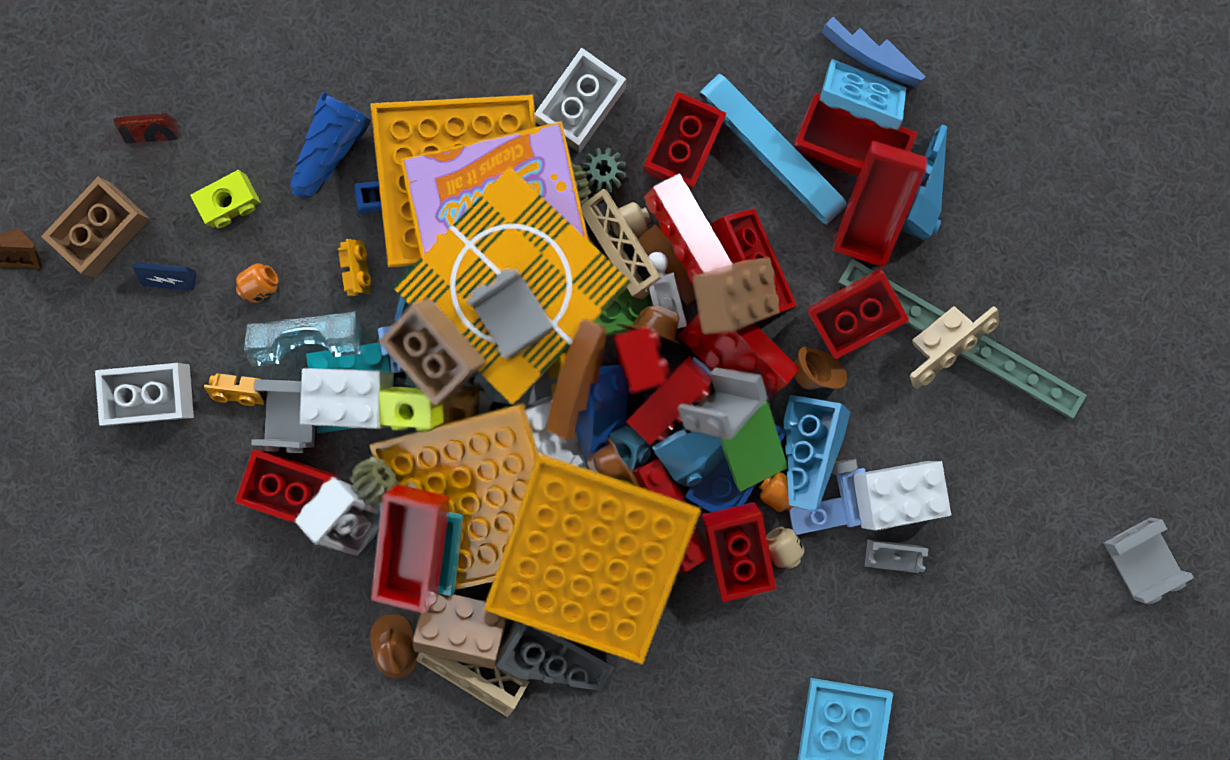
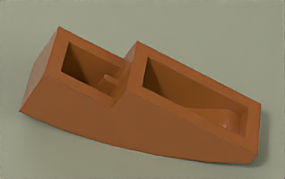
M656 224L653 225L637 240L647 256L654 252H661L667 257L668 266L665 274L674 272L680 298L688 306L697 298L695 286L689 280L688 272L682 261H679L675 256L674 248L669 239L663 235Z

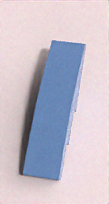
M834 17L825 24L821 32L843 52L864 66L890 79L916 87L926 77L887 39L878 46L861 28L852 35Z

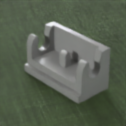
M868 539L865 567L914 573L924 572L925 566H923L922 561L923 557L928 556V548Z

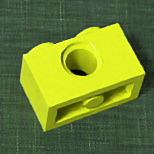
M240 170L190 195L204 223L213 228H222L232 222V218L239 214L244 216L252 213L255 210L254 206L261 203L247 175ZM227 196H231V204L224 208V199Z
M390 387L379 391L380 425H389L392 430H405L408 427H416L418 432H429L433 430V427L444 423L443 402L435 406L420 388ZM409 405L412 407L414 414L410 412Z

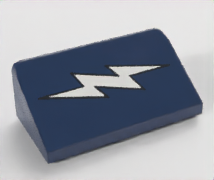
M136 262L133 264L134 272L142 286L182 290L195 289L196 271L194 269L182 266Z

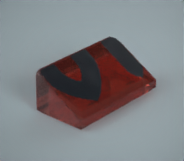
M167 113L113 118L117 130L123 141L127 144L178 139L177 120Z

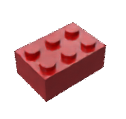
M677 91L644 163L643 172L662 181L680 174L692 194L727 113Z
M882 268L808 307V313L834 359L910 321Z
M689 356L626 422L650 445L656 439L661 442L674 427L672 423L675 420L678 423L682 421L678 406L680 404L692 406L691 403L694 400L699 404L712 389L709 385L712 381L710 375Z
M256 449L252 451L235 503L296 523L295 520L301 514L302 509L320 493L322 486L332 478L338 479L339 475L270 451Z
M755 502L703 514L702 520L714 578L722 601L727 602L776 590L763 517Z

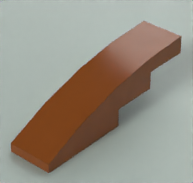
M582 319L568 349L552 398L546 430L565 440L574 438L578 412L586 410L590 383L598 382L607 328L587 319Z

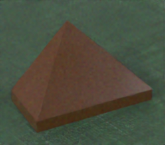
M13 229L0 234L1 268L41 269L42 263L35 244L20 229Z

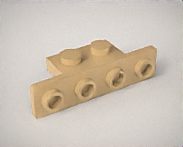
M953 306L912 340L913 345L928 360L910 374L912 386L918 389L922 385H928L935 378V374L943 368L950 367L955 362L957 356L963 351H969L985 333L989 334L994 331L1000 321L998 309L993 306L975 322H972Z

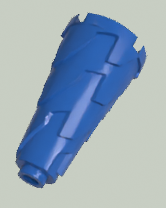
M322 92L312 114L314 117L305 137L306 142L295 164L297 167L290 186L293 187L291 192L305 200L308 196L313 197L323 182H327L340 160L344 159L356 140H360L372 121L361 112L340 100L332 98L331 95Z

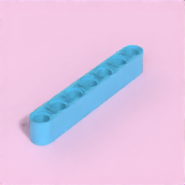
M718 74L699 92V96L704 103L727 113L724 123L822 223L828 225L847 206L844 198L723 75Z

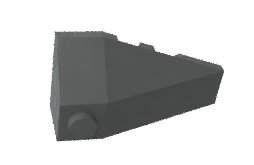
M514 620L510 621L503 633L495 664L519 679L543 680L545 683L553 684V682L569 684L572 687L598 691L602 689L614 669V666L572 640Z

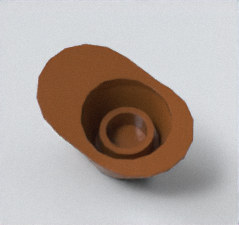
M650 306L642 310L632 325L617 324L618 327L632 331L649 326L650 331H656L658 337L680 345L679 342L675 341L680 316L676 312L662 306Z
M809 347L799 349L798 357L794 360V363L800 369L792 379L796 380L802 388L806 390H814L821 387L840 389L845 386L847 373L838 359H834L832 354Z
M609 438L605 440V447L587 458L590 471L638 487L634 476L618 455L614 444Z
M398 614L379 617L373 624L370 632L375 663L385 676L391 678L406 676L415 669L418 662L416 661L418 652L414 651V633L410 622Z

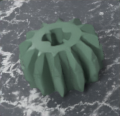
M596 148V157L588 153L586 159L590 163H582L581 168L587 173L586 179L590 182L588 184L589 189L597 184L596 192L598 193L602 190V186H606V190L610 194L612 193L611 184L620 188L621 182L618 179L626 178V173L621 171L626 167V163L618 162L620 159L619 153H615L611 157L610 148H606L605 155H601L600 148ZM602 166H607L610 173L606 172V176H601L598 168L602 169Z

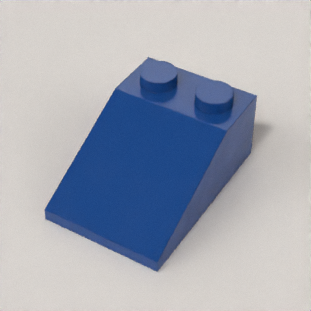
M622 365L600 366L598 382L590 383L586 410L578 412L575 430L585 463H587V458L606 446L605 440L609 438L611 432L626 424L629 389Z

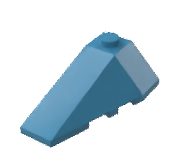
M943 124L935 130L924 156L926 157V171L901 228V231L922 240L935 235L941 224V220H938L942 207L947 126Z
M790 395L784 417L790 506L817 512L845 436L850 411L844 405Z
M685 430L679 431L652 446L654 452L673 479L685 487H691L700 483L702 478L710 474L726 457L719 437L695 431L686 434Z

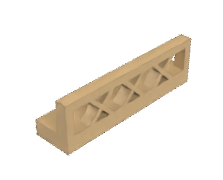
M602 189L581 205L583 217L612 264L631 281V284L627 287L631 295L644 299L650 294L648 288L659 281L661 276L608 191ZM603 199L608 205L605 217L599 208L595 206ZM610 222L620 224L619 239L616 238L610 228ZM624 243L633 245L635 249L633 261L629 259L623 249ZM637 267H646L651 277L643 281L637 271Z
M419 653L416 659L422 665L506 717L514 710L529 684V681L519 679L497 666L493 669L496 678L486 680L480 674L479 668L482 666L473 664L463 666L458 661L426 653ZM511 680L520 686L514 697L504 691L502 682Z

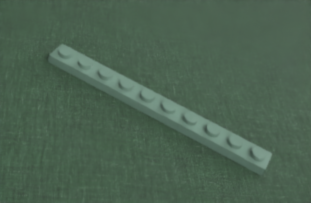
M851 259L837 283L846 287L874 271ZM889 280L910 321L906 322V324L923 332L945 314L942 310ZM985 335L978 339L972 349L963 351L960 354L1068 418L1075 417L1087 396Z

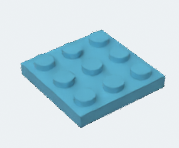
M832 59L827 69L820 100L824 101L831 108H842L850 111L857 118H868L883 128L898 130L903 120L906 87Z
M810 678L798 760H883L893 693L888 690Z

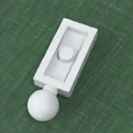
M654 252L648 257L661 276V279L649 287L653 306H662L676 312L680 316L677 328L685 327L687 322L674 272L665 274L668 259L663 253Z

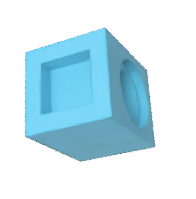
M625 425L610 433L609 439L629 470H633L649 460L651 445L633 428Z

